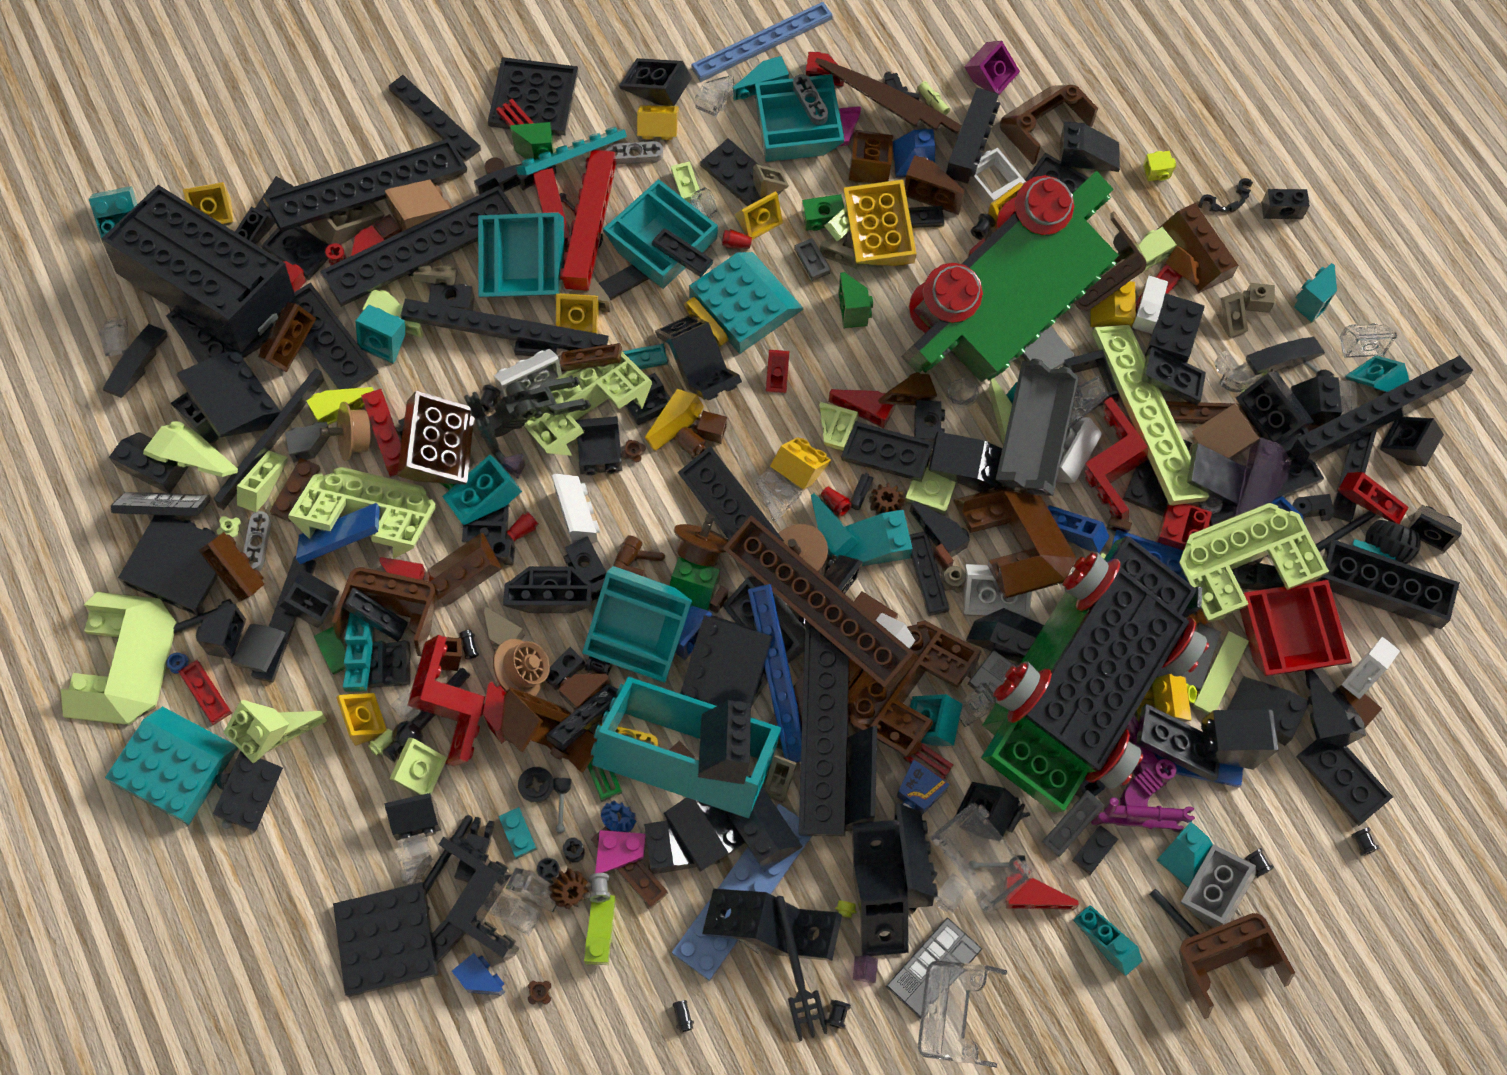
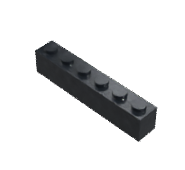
M976 88L948 162L946 174L953 180L968 184L970 177H975L978 167L975 163H980L983 153L980 151L985 149L987 143L985 138H989L992 128L989 126H993L996 118L995 114L998 113L1000 102H997L998 93Z

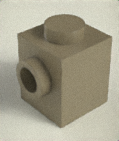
M1250 283L1247 290L1243 291L1245 310L1269 313L1275 303V285Z

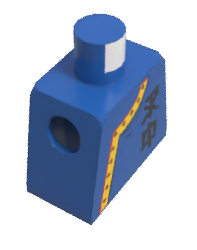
M913 760L899 788L897 797L903 801L902 805L920 811L923 815L947 791L950 784L916 760Z

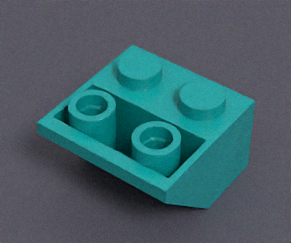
M132 186L99 192L90 196L89 202L100 237L102 238L137 205Z
M1333 263L1326 268L1321 267L1315 274V278L1313 280L1308 279L1301 287L1303 290L1296 296L1297 302L1294 308L1310 322H1313L1326 310L1337 292L1335 265Z

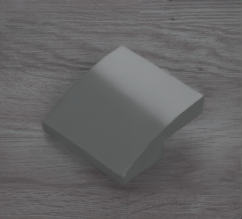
M250 624L230 663L237 667H248L255 672H266L286 633L275 628Z

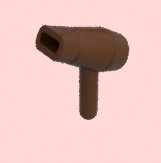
M628 535L619 548L613 566L622 569L623 565L630 566L635 559L663 561L665 554L662 552L641 551L642 541L635 536Z

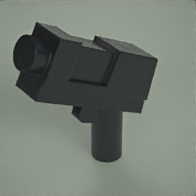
M889 71L884 74V84L919 100V93L908 92V88L902 86L898 73H891Z

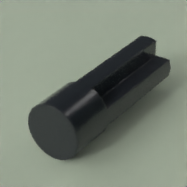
M867 473L861 475L851 497L852 509L860 510L874 478Z

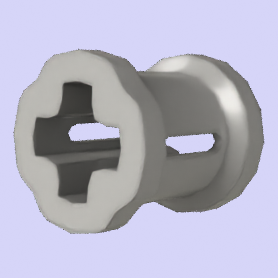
M605 873L590 875L588 877L592 894L589 895L590 901L596 903L608 901L610 899V894L607 891L609 875Z

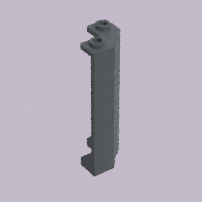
M1040 359L1022 361L996 480L1005 487L1011 489L1021 487L1027 489V493L1032 495H1054L1079 378L1070 368L1050 369Z

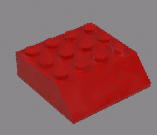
M1328 580L1301 584L1289 590L1286 587H1278L1243 593L1248 606L1239 609L1247 640L1249 641L1253 662L1265 677L1352 663Z

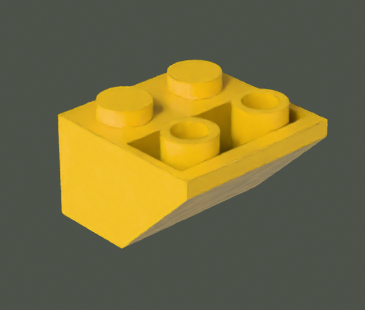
M796 437L781 445L770 467L804 490L816 481L829 465L831 459L823 451L810 446L806 439Z
M1172 674L1156 677L1137 708L1138 722L1140 721L1141 708L1145 704L1182 722L1191 721L1186 677H1176Z

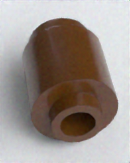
M685 426L675 436V439L678 441L677 444L691 457L698 456L706 449V441L692 428Z

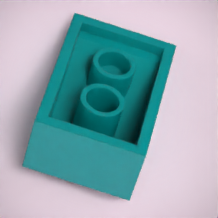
M489 454L468 473L466 485L456 484L442 497L460 522L465 525L507 506L522 490L503 465Z
M904 510L881 513L846 526L859 543L845 556L859 559L863 562L862 566L910 559L912 544Z

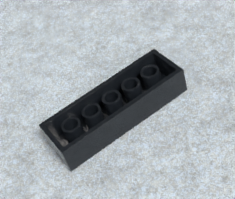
M1334 539L1325 548L1322 559L1329 572L1316 579V582L1328 580L1332 592L1438 629H1442L1450 621L1460 582Z

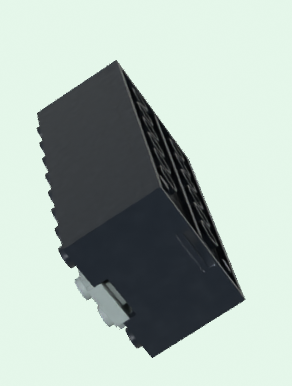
M157 185L101 238L116 274L240 353L258 335L261 336L270 327L269 325L278 318L277 315L286 306L287 302L290 303L295 298L287 267L283 261L160 185Z

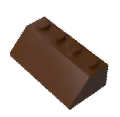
M1196 203L1178 210L1159 227H1163L1177 244L1176 246L1183 248L1194 258V261L1199 262V267L1196 268V277L1199 279V284H1193L1198 293L1233 278L1239 265Z

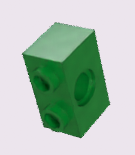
M842 195L802 200L801 211L805 230L818 231L826 228L824 225L844 208Z

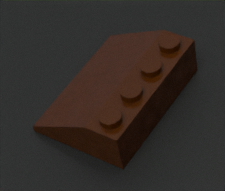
M415 391L406 403L397 476L417 482L466 485L474 417L471 416L470 407Z

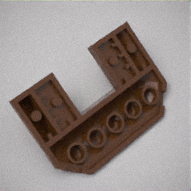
M1003 486L954 499L953 502L970 533L1010 523L1025 551L988 561V567L1005 599L1061 584L1069 576L1070 570L1076 561V556L1041 495L1029 494L1026 489L1021 487L1011 489Z
M926 620L907 627L915 639V642L909 649L919 656V659L891 692L865 670L849 691L848 707L852 726L861 731L871 726H877V740L906 757L923 749L921 740L933 725V721L930 718L903 704L921 677L927 671L958 689L966 676L972 679L981 655L980 649Z

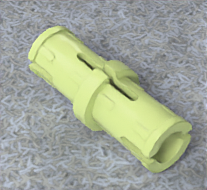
M926 81L917 87V91L927 100L928 106H932L944 115L950 112V108L942 101L941 95L935 92Z

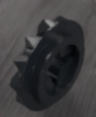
M531 767L525 770L519 777L518 790L521 796L531 803H541L546 798H549L554 790L553 777L548 770L542 767ZM533 777L536 778L538 783L543 784L539 786V793L534 788H530L533 785Z

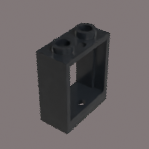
M1103 350L1064 360L1062 367L1070 368L1073 373L1098 367L1108 393L1084 399L1077 383L1074 402L1078 412L1094 410L1097 406L1104 405V401L1112 397L1115 403L1118 401L1120 394Z

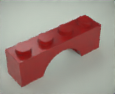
M378 389L361 396L389 476L392 477L398 473L401 443L382 389Z

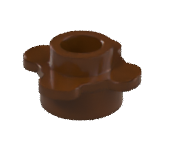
M628 440L625 450L622 451V457L624 459L630 458L634 462H640L642 460L641 455L646 450V446L638 441Z
M531 981L528 984L530 989L528 1002L532 1005L536 1002H542L545 1005L550 1003L549 990L552 987L549 981ZM539 990L542 991L540 995L537 994Z

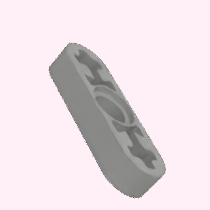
M655 141L617 143L609 145L606 151L617 152V156H615L616 164L658 162L663 158V146ZM634 149L640 151L638 156H632L629 153Z
M257 511L251 515L243 551L250 561L253 560L254 556L252 552H255L257 562H254L251 567L258 571L264 565L271 529V520L267 513L263 511ZM263 518V520H264L265 522H262V523H261V525H260V530H261V532H260V531H258L259 526L257 525L256 522H259L260 519ZM254 538H262V543L259 546L254 547L251 545V541Z

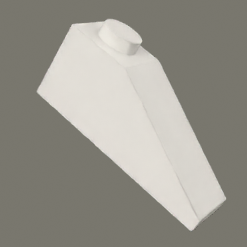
M1148 276L1132 328L1152 334L1160 314L1168 281Z

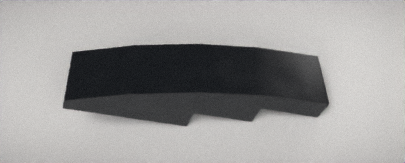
M522 164L503 168L474 180L476 192L480 195L497 186H500L503 192H506L518 185L523 191L534 185L533 173L518 175L516 167ZM555 164V165H552V166H550V167H547V168H545V169H542V170H546V169L553 168L554 174L557 173V171H556V164Z
M148 324L125 351L106 381L103 391L122 398L145 374V366L156 356V348L167 338V331Z
M1308 337L1259 350L1247 355L1245 360L1254 374L1259 375L1269 370L1275 372L1284 367L1288 369L1320 357L1325 352L1315 337Z
M1256 563L1255 565L1245 564L1232 569L1242 589L1265 590L1285 587L1276 567L1263 563Z

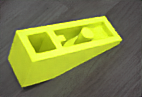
M366 387L327 390L312 395L306 401L317 422H327L330 425L337 421L341 402H347L350 410H359L365 406L361 395L372 392L374 389Z

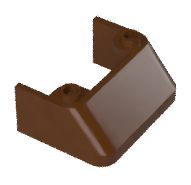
M1050 86L1002 117L1000 122L1001 131L1032 165L1037 161L1041 145L1032 137L1030 132L1035 129L1036 120L1066 102L1086 125L1093 126L1098 107L1078 86Z
M1115 211L1111 213L1110 220L1119 230L1113 240L1114 247L1118 251L1117 254L1119 256L1114 260L1116 264L1108 272L1100 276L1101 279L1096 284L1085 290L1086 293L1078 301L1074 302L1076 307L1082 311L1092 309L1142 273L1147 265L1146 258L1133 235Z
M364 567L353 569L349 574L332 619L336 637L338 639L342 638L347 621L349 620L350 612L342 606L349 591L355 588L394 614L411 617L409 622L410 630L415 634L413 640L417 656H421L432 627L436 595L434 585L429 581Z
M509 687L505 693L501 724L502 737L508 742L513 743L519 751L524 752L529 742L534 741L547 746L551 750L550 754L559 760H562V758L569 760L583 773L594 757L591 755L594 743L597 742L594 734L588 729L566 749L561 750L547 741L546 734L570 716L572 712L560 705Z
M1258 913L1248 914L1185 939L1179 949L1187 987L1204 1019L1209 1018L1214 1007L1207 993L1211 985L1207 972L1247 956L1251 964L1257 969H1267L1273 966L1284 987L1289 986L1295 975L1292 965L1267 920Z

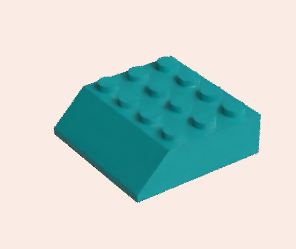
M832 74L809 77L828 110L827 121L822 125H815L810 121L793 91V79L755 83V102L765 162L824 156L844 143ZM809 96L805 98V101L813 103L815 98Z
M658 179L606 225L603 231L618 254L664 289L685 267L652 246L653 239L663 228H666L703 253L717 240L718 225Z
M556 212L478 216V297L556 295L561 292L563 280H560L561 268H564V217Z
M737 252L689 285V298L695 297L724 330L728 337V342L739 354L803 310L801 304L753 252Z
M612 566L606 573L582 653L665 683L692 600L675 587Z
M162 706L143 719L105 778L118 788L190 825L216 784V775L223 773L238 747Z

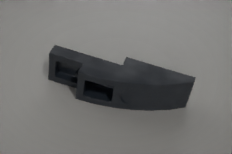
M275 176L263 196L294 186ZM263 196L255 208L251 206L235 231L254 244L260 241L275 224L263 201Z

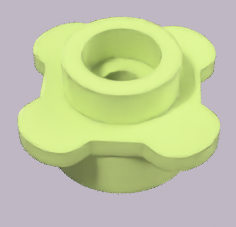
M226 516L221 517L217 534L220 535L225 532L226 535L229 534L232 538L236 537L239 532V525L241 524L240 519L237 517L233 519Z

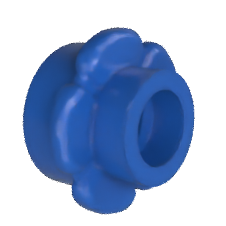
M173 653L167 659V667L170 668L172 673L178 674V671L188 665L189 659L185 654Z

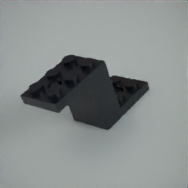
M690 314L655 330L657 338L669 344L686 388L702 399H714L718 396V393L724 390L731 391L737 387V384L742 382L739 374L726 367L709 322Z
M887 820L852 823L853 879L860 910L862 957L909 953L908 895L900 865L899 821ZM875 840L881 841L877 846L871 845V842ZM883 931H888V932H890V933H889L888 935H886V936H880V935H879V934H880L881 932H883Z
M461 836L443 837L438 845L476 870L449 912L446 920L502 958L515 956L519 950V947L515 945L516 941L506 934L503 936L496 932L497 928L486 921L482 923L512 874L507 872L508 867L499 861L493 862L489 860V854L479 848L477 850L469 846L470 842Z
M713 888L702 934L709 937L745 940L777 956L789 957L775 903V896L767 892ZM785 902L798 957L832 961L842 914L831 911L799 909ZM731 909L730 916L725 918L727 911ZM819 929L818 937L813 940L815 931Z

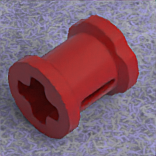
M330 244L325 250L330 266L340 262L339 259L342 261L347 258L340 244Z

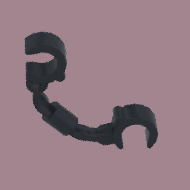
M1243 178L1239 181L1236 193L1241 194L1242 197L1239 202L1235 201L1228 204L1227 207H1220L1216 203V197L1206 194L1201 197L1199 208L1201 209L1204 201H1208L1211 203L1209 211L1232 212L1239 209L1245 203V199H1248L1251 191L1250 189L1243 188L1242 185L1251 187L1253 181L1248 178Z

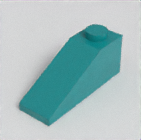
M813 493L811 500L817 527L826 539L828 554L831 557L834 555L836 557L839 555L845 556L859 541L823 500Z

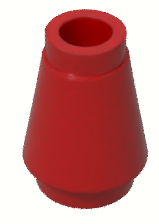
M732 229L724 230L722 246L731 249H750L752 237Z
M829 486L821 492V496L835 515L844 516L850 510L852 504L846 496Z
M528 511L525 514H521L507 533L515 542L517 539L535 531V527L539 523Z

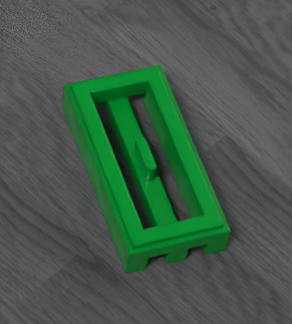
M593 757L587 767L601 802L607 798L614 797L616 794H622L615 773L609 771L616 788L611 790L604 770L597 767L607 790V793L603 794L591 764L594 759Z

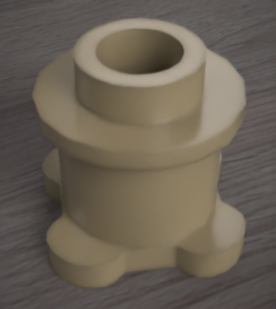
M951 566L944 572L945 580L942 583L944 590H954L956 593H960L963 590L962 584L966 579V574L962 568Z

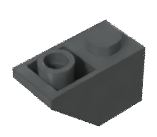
M316 422L311 426L295 427L285 432L289 455L294 463L298 462L300 458L308 460L316 457L330 437L329 435L320 436V428H329L327 422Z

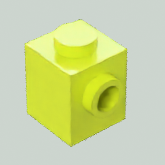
M1156 151L1146 155L1143 167L1147 181H1164L1171 178L1173 171L1176 169V162L1172 158L1170 151Z

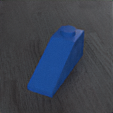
M1051 505L1047 507L1065 539L1081 548L1100 553L1109 539V534L1103 522Z

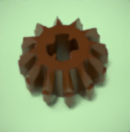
M889 482L886 484V487L879 484L877 489L871 491L872 496L869 497L868 501L871 503L870 510H876L875 515L902 510V506L905 505V500L902 498L904 495L903 491L897 492V485L890 488Z
M567 868L565 873L559 871L558 878L551 877L554 884L548 886L551 891L549 896L558 907L570 910L572 905L578 907L579 900L586 901L583 894L589 892L586 887L588 882L579 871Z

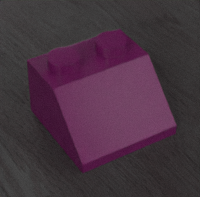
M1002 40L986 42L964 66L975 84L984 90L995 92L999 95L1020 72Z

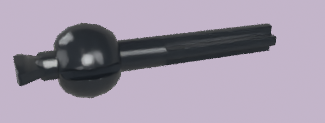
M460 668L446 684L460 688L470 677V673L464 668ZM422 710L412 722L403 721L396 725L391 736L393 743L390 747L384 749L385 756L395 763L408 738H414L422 743V730L435 714Z

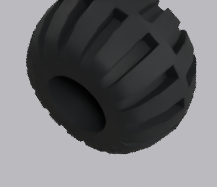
M1377 520L1369 527L1365 536L1366 543L1374 545L1376 548L1380 547V552L1387 553L1393 558L1396 557V561L1408 564L1415 559L1420 550V536L1416 531L1390 521Z

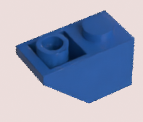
M473 953L452 970L468 993L499 996L505 993L502 989V986L505 985L497 973L493 976L487 970L490 964L482 955L478 958Z

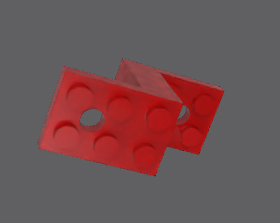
M1112 397L1104 401L1103 412L1105 416L1103 418L1109 427L1113 426L1117 431L1115 434L1119 441L1085 463V480L1091 488H1096L1098 491L1097 497L1103 505L1107 503L1112 517L1129 521V508L1111 483L1148 460V446Z
M437 635L424 644L407 706L457 721L446 760V765L455 767L468 762L473 756L474 747L472 745L474 738L478 736L480 731L478 722L480 717L483 716L485 696L435 680L438 679L441 672V666H439L441 657L443 658L447 651V645L445 644L447 637Z

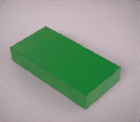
M333 626L314 635L332 674L334 675L346 669L344 665L346 649L342 641L336 637Z

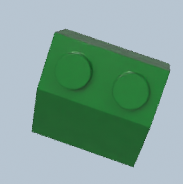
M550 122L510 125L514 150L523 158H533L535 160L539 158V154L545 152L554 153Z
M841 272L838 296L843 329L868 326V320L872 318L873 297L869 296L867 287L845 272Z
M678 557L669 586L675 587L692 600L690 608L695 606L709 611L710 602L714 597L720 580V569L698 565Z

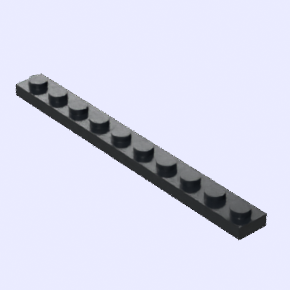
M406 298L401 312V319L405 321L569 351L608 345L609 339L608 335Z

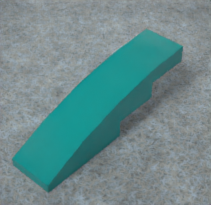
M351 612L345 636L347 648L344 659L346 671L343 689L345 692L367 691L374 627Z

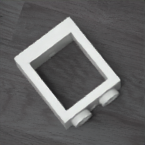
M996 148L993 151L985 152L981 157L980 163H975V165H978L975 177H970L969 185L989 208L993 201L1019 182L1024 184L1026 181L1003 153ZM995 165L1009 183L991 193L977 174Z
M1381 637L1354 667L1341 685L1360 699L1388 669L1400 650Z

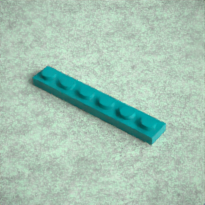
M611 127L606 129L604 134L595 133L590 135L588 140H576L572 142L573 145L567 147V145L556 148L554 153L545 152L539 154L538 159L530 158L523 160L522 165L516 167L518 175H529L627 137L625 129Z

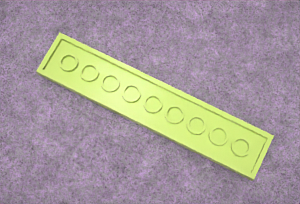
M1130 325L1095 327L1092 335L1099 350H1103L1116 387L1135 430L1148 446L1147 456L1169 505L1206 501L1209 498L1208 493L1187 483L1191 456L1160 389L1142 380L1146 359Z

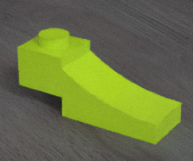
M610 895V899L605 902L596 903L591 901L585 947V964L609 966L615 896Z

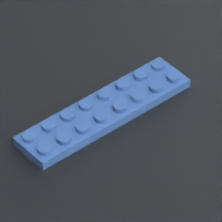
M777 805V809L803 846L802 848L764 872L747 847L718 889L757 891L772 894L812 837L799 836V817L782 805ZM710 900L672 951L675 957L708 981L712 979L739 941V939L709 937L702 934ZM731 909L727 911L725 918L730 916Z

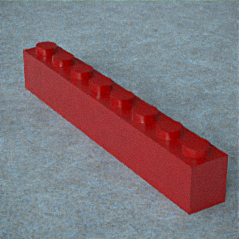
M592 150L590 157L586 158L585 167L587 171L582 175L583 188L579 189L578 198L580 201L575 206L576 219L572 220V236H568L567 242L569 249L568 252L564 253L565 267L561 268L560 280H563L565 289L589 291L616 169V157L613 151Z

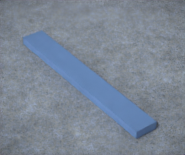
M821 2L691 64V69L699 81L702 82L832 20L833 15L824 2Z

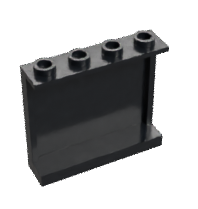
M154 515L118 579L129 588L153 598H159L163 602L196 616L203 614L205 609L202 607V603L218 575L198 550L216 538L217 535L208 528H203V530L197 528L191 521H180L175 515Z

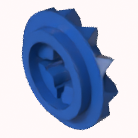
M613 800L611 803H606L602 808L601 819L604 825L611 831L630 832L636 823L634 819L636 813L631 812L630 807H625L623 801L618 804ZM617 813L621 814L622 819H620V821H618L619 818Z

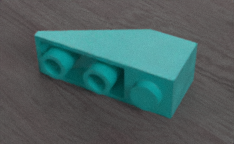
M782 56L762 61L733 86V100L746 99L749 96L755 95L756 82L789 79V72Z
M1091 905L1073 919L1105 958L1123 975L1127 976L1142 962L1139 947Z

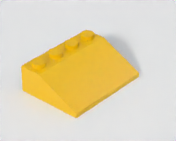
M896 180L844 187L856 264L899 266L915 263L917 253L904 181Z

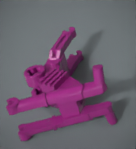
M1133 715L1126 727L1130 734L1128 742L1140 748L1143 759L1133 770L1135 777L1127 784L1120 797V806H1118L1119 800L1117 798H1111L1108 806L1104 808V812L1095 816L1091 824L1099 825L1105 823L1117 826L1146 827L1148 829L1161 828L1180 832L1184 827L1177 825V823L1181 821L1186 823L1192 822L1195 817L1188 814L1194 811V808L1191 806L1184 809L1162 808L1161 806L1148 807L1149 798L1175 776L1176 767L1173 762L1167 759L1159 760L1153 752L1136 744L1139 722L1135 715Z

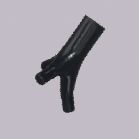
M1019 802L1007 831L1012 833L1021 819L1030 816L1029 812L1022 813L1025 808L1024 803L1020 805Z

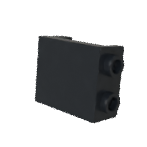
M618 416L575 420L584 432L577 437L580 475L593 476L597 473L606 472L614 474L618 471H623Z

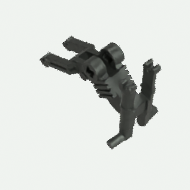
M572 375L566 378L542 382L540 388L527 390L522 382L510 384L505 389L507 396L502 397V400L494 407L496 412L491 416L485 415V409L480 404L477 392H473L471 397L468 395L464 396L467 405L470 407L471 416L474 417L475 423L481 431L480 436L484 439L496 460L503 466L507 465L508 461L499 449L496 437L503 436L513 429H521L527 423V420L532 417L540 418L544 413L555 416L578 410L585 411L591 407L589 400H584V398L559 404L556 403L551 391L573 388L580 384L578 378H573Z

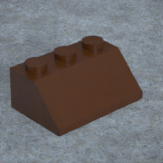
M287 302L286 306L281 310L276 324L271 328L268 339L262 345L258 357L268 364L287 372L316 318L299 305Z
M223 532L198 551L235 598L241 602L252 596L265 583L262 581L263 576L261 573L250 566V560L244 552H239L236 548V542L232 536L226 535Z
M481 532L430 568L429 582L434 585L436 597L439 601L452 604L496 574L502 567L484 533Z

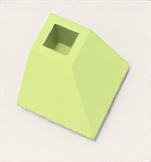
M242 700L239 702L223 733L252 763H255L282 738L289 723L274 708Z

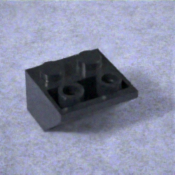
M301 569L279 607L318 628L331 610L339 590Z

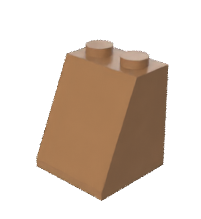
M431 180L385 190L391 213L403 231L452 208L448 200L444 201L442 198L443 194L439 186H434Z
M1233 404L1192 431L1194 444L1200 443L1229 459L1236 457L1262 441V438L1248 417L1237 404Z

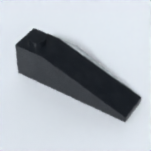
M1323 668L1305 670L1306 685L1311 690L1308 703L1313 706V712L1310 713V721L1317 741L1346 747L1366 736L1363 720Z

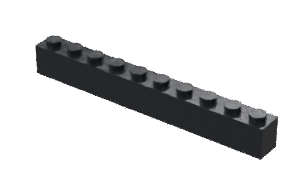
M1459 355L1298 437L1290 453L1302 467H1305L1464 385L1473 369Z

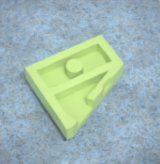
M820 402L824 444L827 447L843 451L854 423L859 417L858 412Z

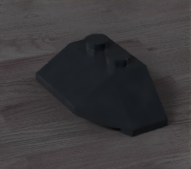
M529 566L504 585L503 606L527 613H575L591 607L592 584L573 567Z
M1002 608L975 620L966 641L991 652L994 649L1005 658L1020 664L1044 625Z

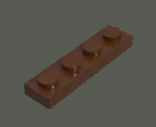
M606 826L602 829L603 831H611ZM600 831L591 838V842L597 848ZM640 860L634 863L630 862L624 867L616 869L651 909L668 894L664 886Z

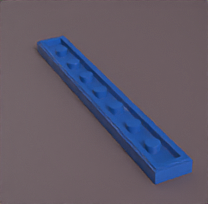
M771 584L748 589L756 629L773 636L764 666L777 726L781 727L780 740L784 758L796 763L801 762L802 724Z

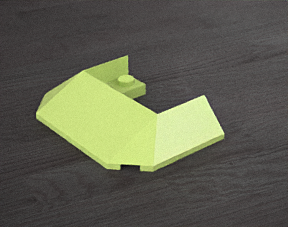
M623 352L621 353L620 363L567 371L556 379L572 375L573 378H578L580 384L573 388L551 391L556 403L559 404L584 398V400H589L591 407L585 411L578 410L555 416L544 413L540 418L532 417L527 420L524 428L546 453L572 456L566 444L584 433L581 426L575 420H578L608 399L618 409L627 405L632 400L642 409L652 381Z
M340 467L327 475L322 473L313 475L289 513L288 518L310 539L316 528L331 531L339 516H345L377 503L380 508L379 530L372 535V542L392 546L394 559L415 547L436 504L432 499L428 498L423 486Z
M1268 503L1189 536L1179 564L1190 585L1193 587H1203L1201 609L1207 621L1224 619L1227 614L1248 606V602L1232 569L1269 555L1287 590L1301 584L1311 583L1329 572L1300 514L1293 511L1288 512L1278 508L1277 505Z
M96 592L84 604L90 610L84 632L91 635L118 637L108 677L79 673L72 674L69 689H61L63 717L130 725L137 720L138 716L145 711L149 712L157 705L167 659L174 638L173 627L177 622L159 598Z

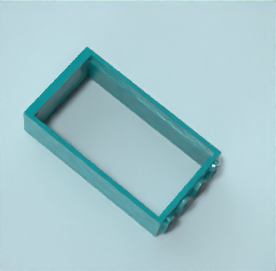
M628 677L625 684H620L617 698L613 697L609 707L610 712H605L602 719L603 725H598L595 731L594 738L597 739V742L594 743L591 755L594 756L592 765L749 818L773 761L781 727L751 718L750 756L758 758L751 778L746 777L744 784L699 778V760L616 733L615 731L624 714L700 739L701 715L716 706Z

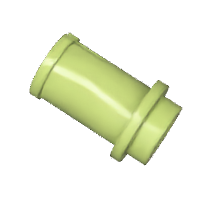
M388 728L375 741H370L368 748L375 756L382 755V751L393 743L392 731Z

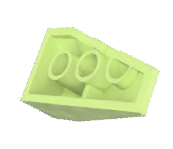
M175 421L169 425L161 426L143 452L144 455L165 463L168 459L178 461V466H197L198 471L220 477L238 473V468L196 431L184 426L182 422Z

